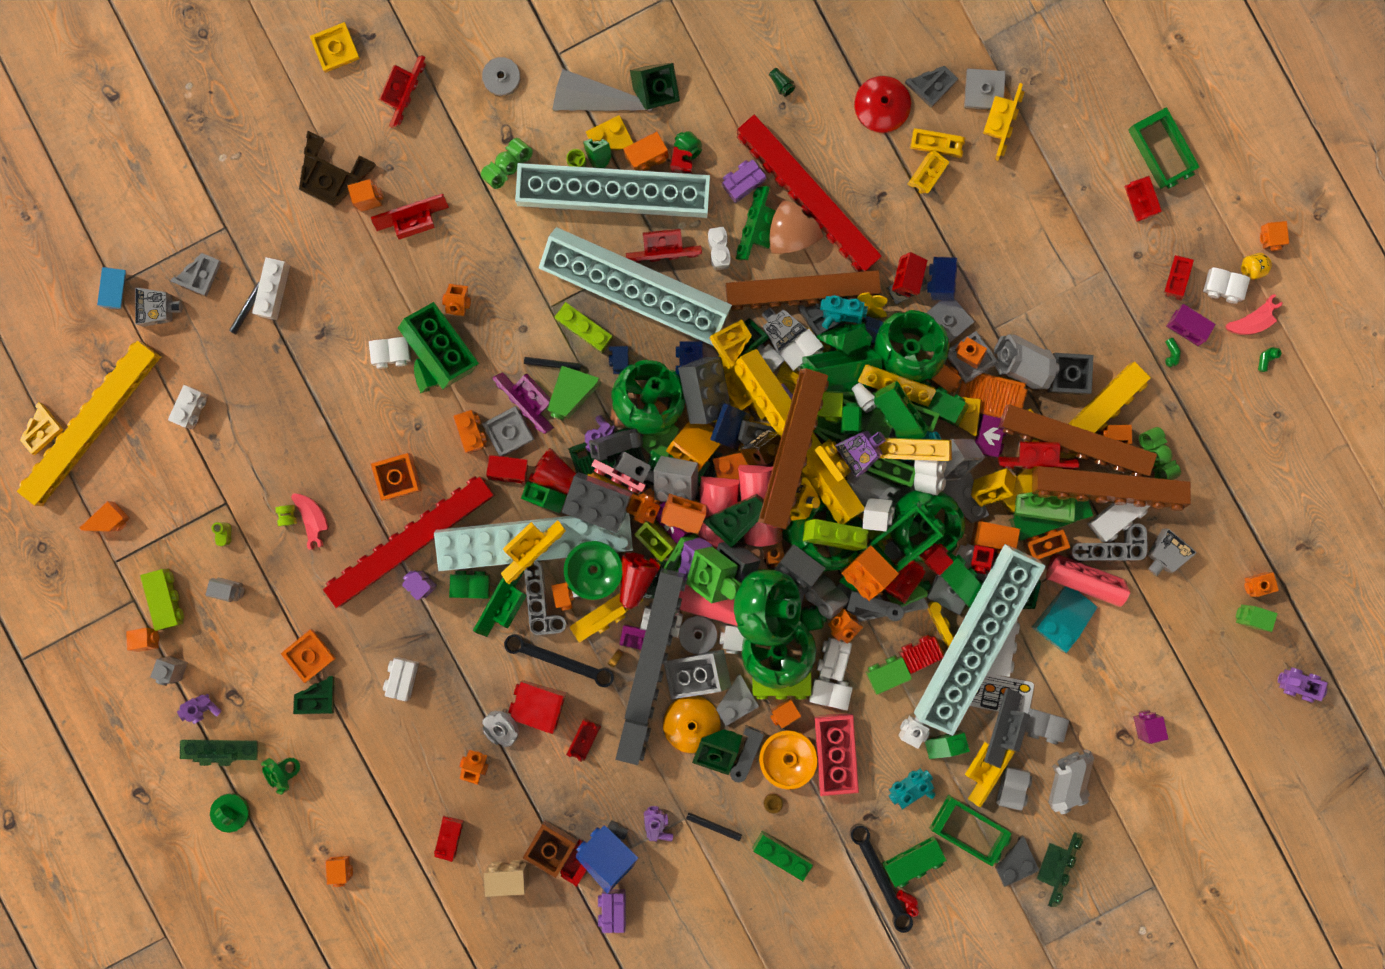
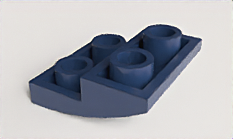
M724 403L710 440L738 450L741 443L738 437L742 420L749 421L751 414Z

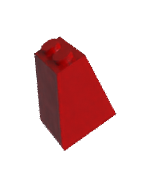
M522 680L520 684L515 686L513 695L517 696L515 703L511 702L508 713L511 714V717L516 722L553 734L557 729L567 692Z

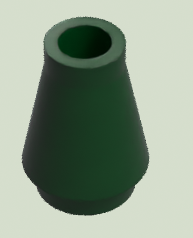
M774 68L769 73L780 95L786 97L794 91L796 87L794 81L778 68Z

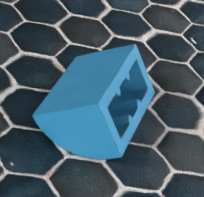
M102 267L98 306L109 309H121L126 270Z

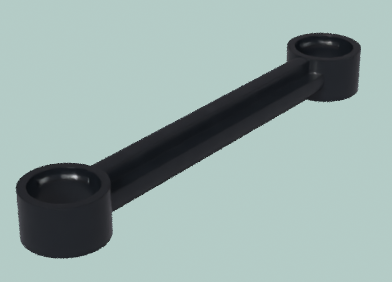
M512 634L505 639L504 647L511 654L521 652L594 679L600 687H608L614 680V673L610 668L602 667L597 669L524 642L522 636L518 634ZM516 637L520 640L521 648L519 650L513 651L509 649L507 643L510 638ZM602 670H607L611 675V681L607 684H601L597 679V674Z
M863 824L853 825L850 829V837L855 844L859 845L893 914L892 922L895 929L901 933L910 931L913 927V920L903 910L869 841L870 832L868 828ZM857 828H864L867 831V836L864 840L858 841L854 839L853 833ZM902 915L908 916L910 920L909 924L904 928L896 925L897 918Z

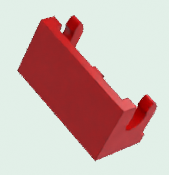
M674 146L670 165L671 173L692 174V162L682 158L683 156L692 157V153L680 150Z
M1150 176L1132 181L1124 186L1136 222L1156 216L1162 212Z
M912 252L901 256L892 291L906 297H910L911 294L919 295L928 260Z
M1174 256L1164 290L1166 297L1175 296L1176 300L1182 301L1193 266V259Z
M489 455L486 476L488 480L526 484L528 460Z
M912 560L898 572L899 574L886 587V592L905 604L926 574V571L923 570L924 567Z
M584 718L566 756L575 757L580 762L585 761L601 725Z
M443 816L434 857L453 862L456 857L464 820Z
M581 839L578 840L560 871L561 877L576 887L586 872L584 866L576 858L578 853L576 849L584 842Z

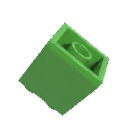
M562 366L547 410L553 418L562 421L564 418L569 419L600 386V379Z

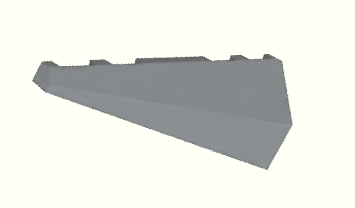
M562 69L552 108L554 111L645 110L638 97Z

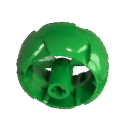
M909 310L905 313H895L883 322L875 339L874 350L882 357V370L921 383L926 379L930 380L941 371L948 358L950 345L945 328L942 324L939 325L934 317L921 311ZM902 333H911L921 337L919 341L914 339L906 340ZM890 340L903 344L900 353L894 350ZM920 350L934 352L930 360L917 361V355Z
M641 360L627 366L618 375L612 387V406L617 418L626 427L637 429L638 433L657 434L672 427L681 416L685 407L681 378L674 370H669L665 364L655 360ZM636 380H645L648 382L646 383L644 389H642L636 382ZM628 393L640 394V399L645 404L644 408L638 409L629 399ZM659 397H668L669 409L660 415L655 403Z
M911 491L902 497L895 506L893 522L918 501L926 504L931 509L933 517L942 508L945 511L944 529L946 531L944 536L935 543L937 545L941 543L952 553L957 548V542L963 537L965 530L964 515L958 503L943 491L938 495ZM916 511L890 534L898 549L904 555H907L919 546L914 545L909 540L910 537L921 531L927 534L929 538L936 531ZM919 556L914 559V561L924 562Z
M819 498V507L813 508L807 519L793 520V525L790 528L791 545L793 546L794 544L825 568L824 571L839 570L850 565L858 557L859 550L854 551L828 546L831 557H823L817 551L818 548L814 546L820 544L803 541L805 521L813 520V516L818 512L826 511V521L837 523L822 499ZM856 517L844 525L863 528V521L861 518Z
M758 570L745 577L742 585L736 592L734 600V615L741 635L746 640L763 646L780 645L791 638V634L797 628L800 621L801 600L799 589L790 576L778 570Z
M799 621L789 640L783 644L771 646L770 650L757 647V644L743 638V665L753 679L765 687L771 689H782L787 686L793 687L809 675L815 662V640L802 621ZM794 638L796 643L801 645L802 655L800 662L787 655L786 646ZM769 658L771 668L775 670L781 669V671L770 670L761 665V661Z

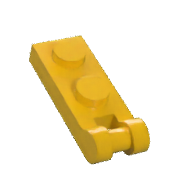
M914 128L910 149L927 152L936 151L939 154L962 158V146L965 144L966 138ZM950 142L955 144L954 148H949Z
M929 602L927 610L948 649L955 634L952 635L948 629L951 627L950 623L940 613L941 605L937 602Z

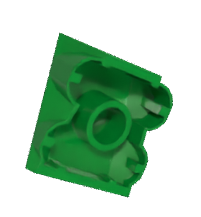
M843 324L817 335V339L849 356L851 351L866 345L870 347L872 336L866 331L865 324Z

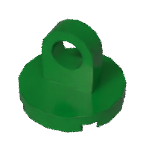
M268 758L261 763V766H264L262 773L272 788L276 787L278 789L276 793L280 795L289 790L288 780L296 776L300 770V763L295 758H285L278 763ZM288 762H292L294 765L291 773H288L285 769Z
M229 793L221 795L211 805V822L215 828L222 832L231 833L238 831L245 826L249 819V805L238 794Z

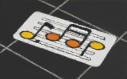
M987 674L970 706L999 712L1005 690L1008 688L1022 694L1017 711L1028 714L1034 684L1029 681Z

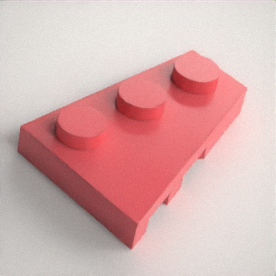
M596 459L591 465L595 467L594 472L602 476L605 473L612 476L611 481L619 485L624 482L629 485L628 489L636 494L639 491L644 492L647 487Z

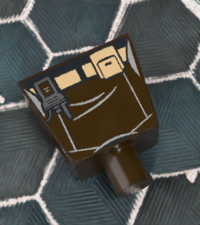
M767 429L739 449L748 465L765 466L775 460L781 437L778 433Z

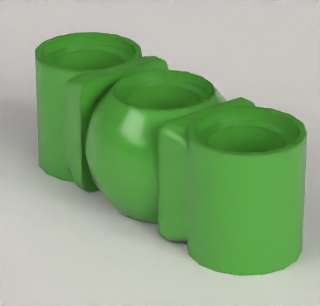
M514 138L510 141L509 145L505 147L507 151L501 152L496 156L495 164L491 161L489 165L482 169V179L492 188H501L505 181L508 180L507 175H512L517 171L518 163L524 164V162H527L532 157V148L520 138Z
M1154 427L1140 434L1139 442L1144 450L1157 454L1154 463L1156 468L1152 469L1155 472V478L1175 480L1180 477V467L1176 464V460L1172 461V450L1165 445L1167 440L1165 439L1164 431L1159 427Z

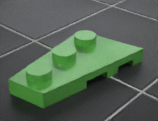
M1032 492L1018 494L1015 499L1014 515L1073 523L1075 498L1065 500L1058 499L1057 496L1042 498L1038 494H1032Z

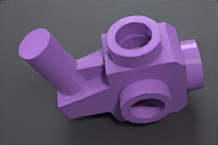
M598 415L595 418L600 425L599 429L593 428V430H588L585 434V443L587 444L585 448L589 452L590 440L614 434L615 427L610 426L602 415Z
M202 694L181 704L180 710L177 713L182 721H192L195 724L204 719L203 712L206 710L211 711L216 717L222 710L211 702L209 694Z
M657 806L648 807L644 812V825L649 841L657 842V839L672 842L673 834L663 832L665 826H668L667 814H663V811Z

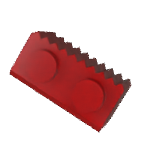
M927 634L919 638L918 643L914 645L908 643L901 647L902 651L898 653L903 658L910 674L943 659L944 654L935 636L930 637Z

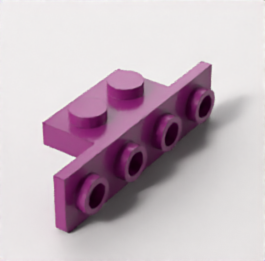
M503 372L492 378L496 382V386L509 396V400L522 410V414L535 424V428L538 431L546 434L554 428L541 414L549 406L551 399L528 374L523 375L515 385Z

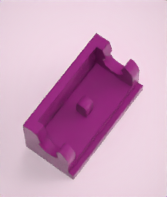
M1182 304L1174 312L1166 327L1193 344L1200 346L1207 341L1216 324L1185 304Z
M624 624L619 645L641 650L646 630Z

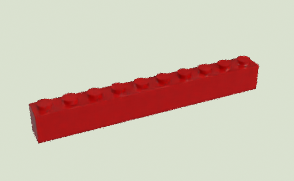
M755 114L737 129V139L742 145L746 144L751 149L749 151L756 160L760 159L764 170L776 177L775 181L781 188H786L790 199L794 202L797 201L803 208L802 212L806 216L810 215L814 218L820 229L827 234V240L839 247V253L845 259L848 257L852 262L851 266L856 272L867 271L880 260L882 255Z
M474 476L466 482L468 484L463 489L459 487L451 493L452 497L447 500L444 498L437 502L434 510L431 512L430 510L425 511L420 515V520L417 522L411 521L404 526L405 530L402 533L396 532L388 538V543L385 545L381 543L373 549L374 553L370 556L364 555L357 560L358 564L353 568L349 566L341 572L343 575L338 579L334 577L326 582L327 586L322 590L335 608H340L435 540V530L453 527L496 496L483 477L479 476L477 478Z

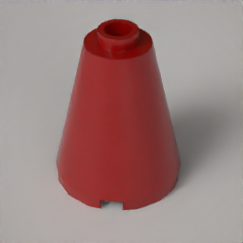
M549 448L536 464V472L530 474L529 480L568 495L576 473L553 449Z
M625 553L623 555L619 600L623 607L628 609L638 607L659 571V562L653 558H650L648 561L644 559V555L638 553Z

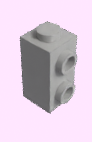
M171 656L156 659L150 678L155 679L156 683L160 685L174 684V682L182 680L188 662Z

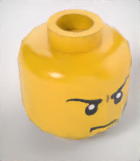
M1255 253L1243 259L1241 272L1243 275L1250 277V280L1259 279L1269 274L1272 262L1265 254Z

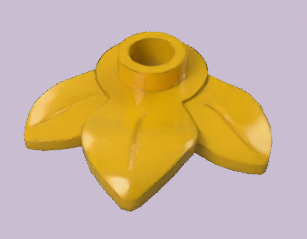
M867 292L857 297L861 302H865L864 306H868L866 316L872 318L887 316V313L882 309L888 302V299L884 296H872Z

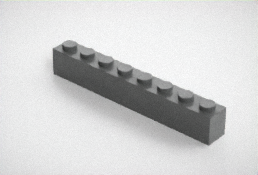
M661 568L624 719L647 724L648 718L652 719L655 707L651 706L653 700L657 701L659 689H656L657 682L661 683L664 671L660 670L662 664L666 665L668 653H665L666 646H671L673 635H670V630L675 628L677 617L674 616L675 610H680L682 602L679 594L680 591L684 592L687 580L683 579L684 573Z

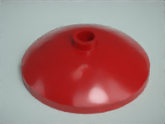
M876 76L864 82L858 89L855 96L854 109L858 120L867 129L878 133H888L901 127L907 120L911 111V97L907 88L899 80L889 76ZM886 98L888 102L882 103L881 99Z

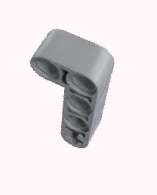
M1133 524L1124 531V543H1074L1070 545L1071 548H1068L1067 553L1071 559L1080 561L1142 560L1147 555V530L1142 524ZM1135 527L1139 530V535L1136 538L1132 535V530ZM1097 546L1101 549V554L1098 557L1094 555V549ZM1116 546L1120 549V554L1117 557L1113 554V549ZM1135 546L1139 549V554L1136 557L1132 553ZM1075 550H1087V554H1075Z
M534 561V565L539 567V570L535 571V576L540 575V579L530 580V577H534L533 571L529 570V567L524 570L530 630L535 635L561 633L567 628V619L562 615L548 616L543 564L540 561ZM533 582L540 584L541 589L538 593H534L531 590ZM535 601H539L542 604L540 612H536L533 609ZM555 619H561L563 621L562 629H556L554 627L553 623ZM536 621L544 623L542 631L535 629L534 624Z

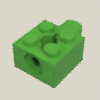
M713 547L695 550L686 584L711 604L728 600V598L734 600L736 592L742 585L735 579L738 565Z

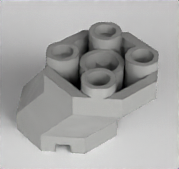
M1017 335L1001 336L994 348V354H997L998 363L994 366L999 374L1008 375L1019 382L1026 383L1032 389H1049L1056 374L1059 372V364L1056 363V359L1050 350L1042 349Z
M869 471L857 477L850 472L847 476V483L864 508L869 498L892 500V507H895L902 498L901 492H903V489L900 486Z
M1087 749L1082 750L1084 753L1082 755L1074 752L1057 761L1059 765L1054 764L1052 766L1055 771V777L1048 803L1054 812L1059 811L1061 815L1071 811L1072 807L1076 805L1082 806L1089 802L1088 797L1090 794L1087 786L1094 757L1091 751Z

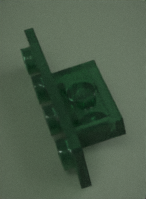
M180 740V759H193V762H199L200 766H208L211 763H219V766H230L236 760H258V741Z
M1074 832L1068 850L1053 843L1048 845L1037 880L1054 887L1048 904L1050 907H1057L1063 900L1064 895L1062 891L1064 886L1066 887L1069 883V871L1074 867L1077 860L1075 857L1076 852L1080 850L1083 844L1082 834L1079 832Z

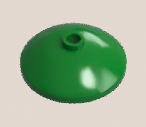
M588 541L581 543L572 549L565 560V581L576 595L584 599L597 600L605 598L615 591L621 581V559L611 546L603 542ZM592 566L597 567L598 571L596 573L591 572L590 568Z

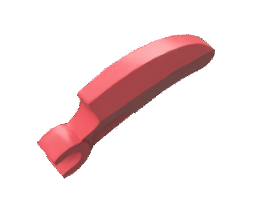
M1273 294L1257 310L1242 319L1229 322L1225 328L1227 331L1239 335L1260 333L1277 322V319L1272 315V311L1278 309L1283 303L1273 304L1272 299L1276 297Z
M292 494L291 498L299 509L305 524L308 537L307 548L309 550L314 549V541L317 542L318 547H323L320 532L329 529L324 512L311 498L302 494Z

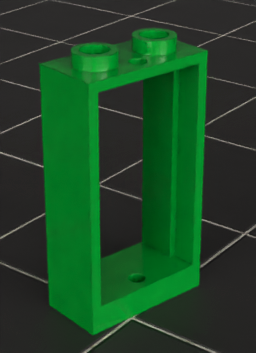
M1167 107L1137 122L1128 129L1160 189L1166 186L1168 189L1179 184L1177 180L1184 178V180L1189 179L1195 175L1194 171L1200 168ZM1161 121L1186 167V170L1166 180L1141 134V131Z
M866 345L849 352V356L839 350L802 357L803 364L800 365V369L807 368L828 375V386L858 381L867 364L882 369V357Z
M918 501L892 522V525L888 526L887 531H881L867 543V548L871 545L899 572L943 537L946 531L944 529L945 526L940 519L933 517L931 509L926 504ZM918 511L936 532L894 564L877 543Z
M949 794L929 827L932 832L992 867L994 863L997 864L1002 856L1001 851L1004 846L1007 847L1012 838V833L1008 829ZM955 806L960 807L1001 832L987 856L942 830Z

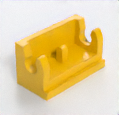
M936 151L928 153L907 185L912 188H918V192L921 194H928L949 164V161Z

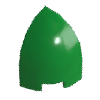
M592 139L583 141L587 157L593 168L605 169L611 158L609 143L601 139V142L593 141Z
M416 359L414 375L420 394L430 391L429 387H439V384L420 359Z

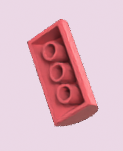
M740 465L738 467L741 501L755 494H758L764 500L773 466ZM759 522L744 535L746 544L759 547L774 545L783 539L782 529Z
M701 476L699 503L706 505L705 518L738 503L739 480ZM702 523L699 533L696 534L709 542L716 550L718 544L724 542L704 523Z
M1052 554L1046 571L1047 580L1119 607L1123 606L1127 601L1130 590L1125 579L1060 554Z
M687 584L684 592L680 591L679 598H682L680 610L737 626L734 615V600L728 598V600L711 604Z
M826 714L814 717L820 796L859 793L854 716L852 714Z

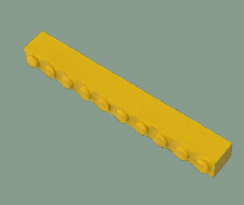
M137 340L132 343L128 348V353L117 361L116 368L105 376L104 383L93 391L92 398L81 406L80 413L69 421L68 428L57 436L56 443L45 451L44 458L33 466L32 473L21 481L17 492L34 506H43L162 356L141 341Z
M755 349L740 356L735 362L733 369L769 423L782 437L792 400L759 351ZM813 432L811 436L813 439L812 446L806 454L807 464L802 471L837 523L846 524L860 515L865 508L845 478L837 482L818 456L815 449L822 444Z
M1135 361L1129 363L1068 424L1093 433L1102 431L1108 425L1106 421L1110 418L1114 419L1121 412L1120 408L1124 404L1127 406L1134 400L1135 397L1133 395L1137 391L1141 392L1148 386L1147 381L1151 377ZM1060 452V458L1073 459L1077 455L1069 452V454ZM1037 467L1033 469L1022 468L1014 476L1016 481L1013 496L999 500L1009 512H1015V499L1018 494L1032 492V471Z

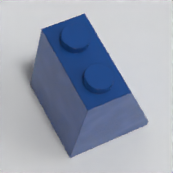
M604 825L601 829L597 827L590 836L592 838L587 843L584 841L576 849L578 851L576 858L608 894L634 867L638 857Z

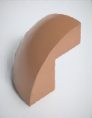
M783 201L777 208L770 229L772 254L795 252L807 248L823 238L822 231L813 217L809 219L804 215L802 207L789 201Z

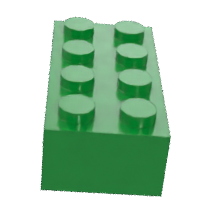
M434 302L403 318L398 326V330L442 390L471 374L479 364Z

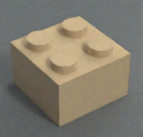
M513 860L510 864H503V861L491 862V865H488L484 872L485 897L524 895L529 886L527 863H522V860Z

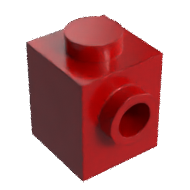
M934 543L919 555L927 566L939 576L953 563L952 559L946 554L949 551L941 543L939 545Z
M975 545L971 568L975 569L976 573L986 574V572H990L994 558V548Z

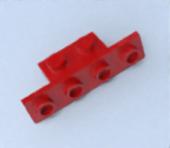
M423 55L417 57L411 73L397 65H393L379 98V101L396 109L389 124L391 128L400 125L403 121V110L409 106L411 91L416 89L419 82L417 77L426 66L424 62L426 57Z
M439 194L372 216L371 221L376 231L394 226L396 236L400 240L435 228L431 214L447 209L449 205L444 194Z
M681 229L643 232L644 251L626 253V258L636 263H641L642 260L657 262L661 258L676 260L680 256L695 258L702 254L701 245L682 247Z
M1020 442L1019 457H998L999 466L1008 469L1014 468V466H1022L1024 469H1033L1038 466L1062 467V469L1070 470L1079 468L1077 459L1060 458V442Z

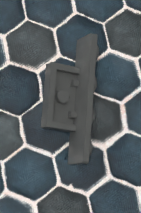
M1008 688L1005 690L984 760L986 763L997 768H1001L1006 750L1020 751L1030 717L1025 712L1017 711L1022 694Z

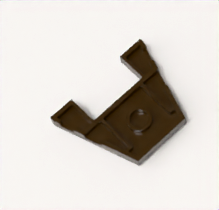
M307 131L299 190L330 206L336 207L349 194L347 185L360 182L376 164L359 155L351 173L317 157L325 139Z

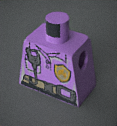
M865 431L835 445L852 473L857 477L864 474L882 456L883 453L878 446L884 443L886 439L880 431L873 436L868 431Z

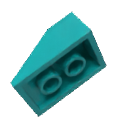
M1064 586L1032 625V628L1061 652L1067 653L1080 637L1098 607L1079 591Z

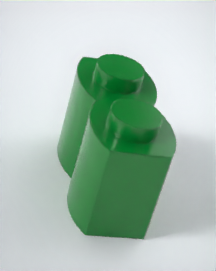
M846 403V406L842 407L841 433L859 434L861 433L862 407H858L857 403Z
M455 571V574H450L449 598L489 599L490 575H486V572L474 571V575H466V571Z

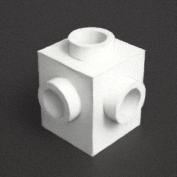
M909 715L908 719H904L900 726L901 731L898 736L902 741L919 749L922 741L925 742L929 736V727L920 722L917 717L913 718Z

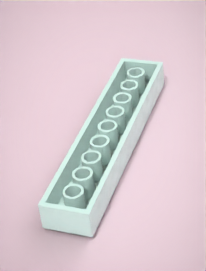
M518 163L515 202L517 206L707 218L710 175Z
M557 227L548 237L539 265V269L712 346L714 345L709 337L722 330L732 306L727 302Z
M626 512L622 526L617 533L572 516L435 530L434 537L438 571L511 564L514 560L504 552L503 548L531 522L543 533L557 520L566 529L562 537L556 540L535 561L567 558L572 549L588 541L603 542L611 546L616 552L633 551L629 513Z
M1004 544L914 711L920 722L952 736L954 735L1046 566L1041 561Z

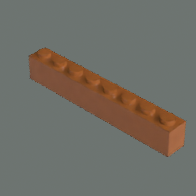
M879 270L729 282L725 285L727 303L732 305V311H741L743 307H750L753 310L761 309L764 305H769L770 308L781 307V304L799 306L800 302H808V305L819 304V301H822V299H826V296L831 297L833 295L850 300L857 299L860 294L867 292L872 296L881 294Z
M807 368L800 369L760 512L759 523L786 529L791 522L790 512L797 500L795 494L802 482V469L807 464L806 454L812 446L813 439L811 436L813 430L817 427L818 419L816 418L818 411L822 409L823 393L826 392L829 384L827 381L828 375Z
M1010 404L1005 406L998 428L1003 429V433L1014 436V433L1021 435V439L1025 441L1060 442L1061 453L1069 454V452L1077 454L1076 457L1079 459L1087 460L1089 458L1095 460L1094 463L1106 467L1107 464L1113 466L1115 471L1124 473V471L1131 472V476H1150L1157 456L1156 453Z
M1038 466L1032 471V494H1038L1042 498L1057 496L1058 499L1063 500L1076 498L1077 501H1088L1089 499L1095 500L1096 503H1107L1109 501L1114 502L1115 505H1126L1129 503L1135 507H1145L1148 505L1154 509L1168 507L1173 511H1182L1191 504V482Z

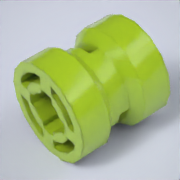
M572 149L566 156L568 166L586 167V158L581 150Z
M295 505L275 507L279 518L277 520L278 526L297 524V518L294 517Z

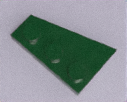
M755 494L704 518L703 523L728 546L732 547L758 522L764 500L758 494Z

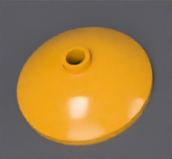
M697 695L675 700L666 710L663 719V729L667 740L673 747L685 753H696L701 738L720 731L721 727L720 716L715 706L709 700ZM693 722L696 726L694 729H690L688 724Z
M785 730L773 734L765 741L760 751L759 762L763 775L771 784L782 789H796L805 785L813 777L817 768L818 758L814 745L805 735L796 731ZM788 755L793 756L792 762L787 760Z

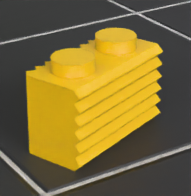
M1006 468L975 479L972 485L971 496L981 507L1003 498L1006 499V497L1009 498V496H1013L1016 478Z

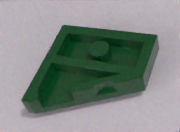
M329 676L327 679L313 684L308 689L294 694L293 714H334V676Z

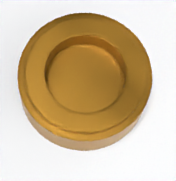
M618 648L607 664L614 668L624 655V652Z
M771 793L764 798L763 804L767 812L775 814L782 809L783 801L778 794Z

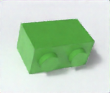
M1241 604V607L1236 612V623L1257 630L1272 632L1278 613L1256 606Z
M893 655L885 659L886 663L879 665V663L868 667L869 670L865 673L876 695L912 679L902 657Z

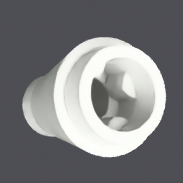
M862 383L856 384L852 391L859 406L862 407L865 413H868L876 408L874 403L875 396Z

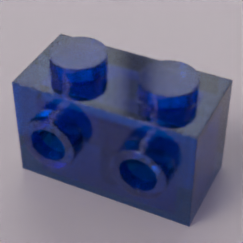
M934 257L933 264L929 265V275H932V280L928 281L927 293L931 294V300H955L958 269L957 258Z
M680 341V345L676 346V358H679V365H676L675 372L679 377L678 367L702 358L703 342Z

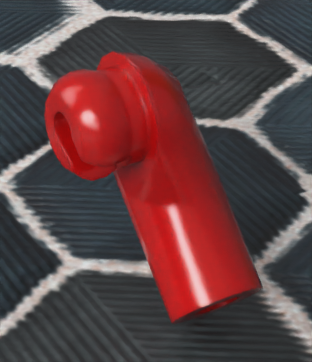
M899 890L897 899L905 903L907 913L911 917L918 916L919 907L917 899L911 894Z

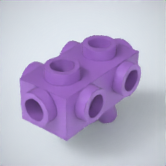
M1291 667V670L1285 669L1284 673L1281 672L1279 674V688L1284 689L1283 693L1295 697L1297 693L1303 695V700L1314 703V700L1322 701L1327 694V682L1321 681L1322 677L1311 673L1309 676L1302 674V670Z

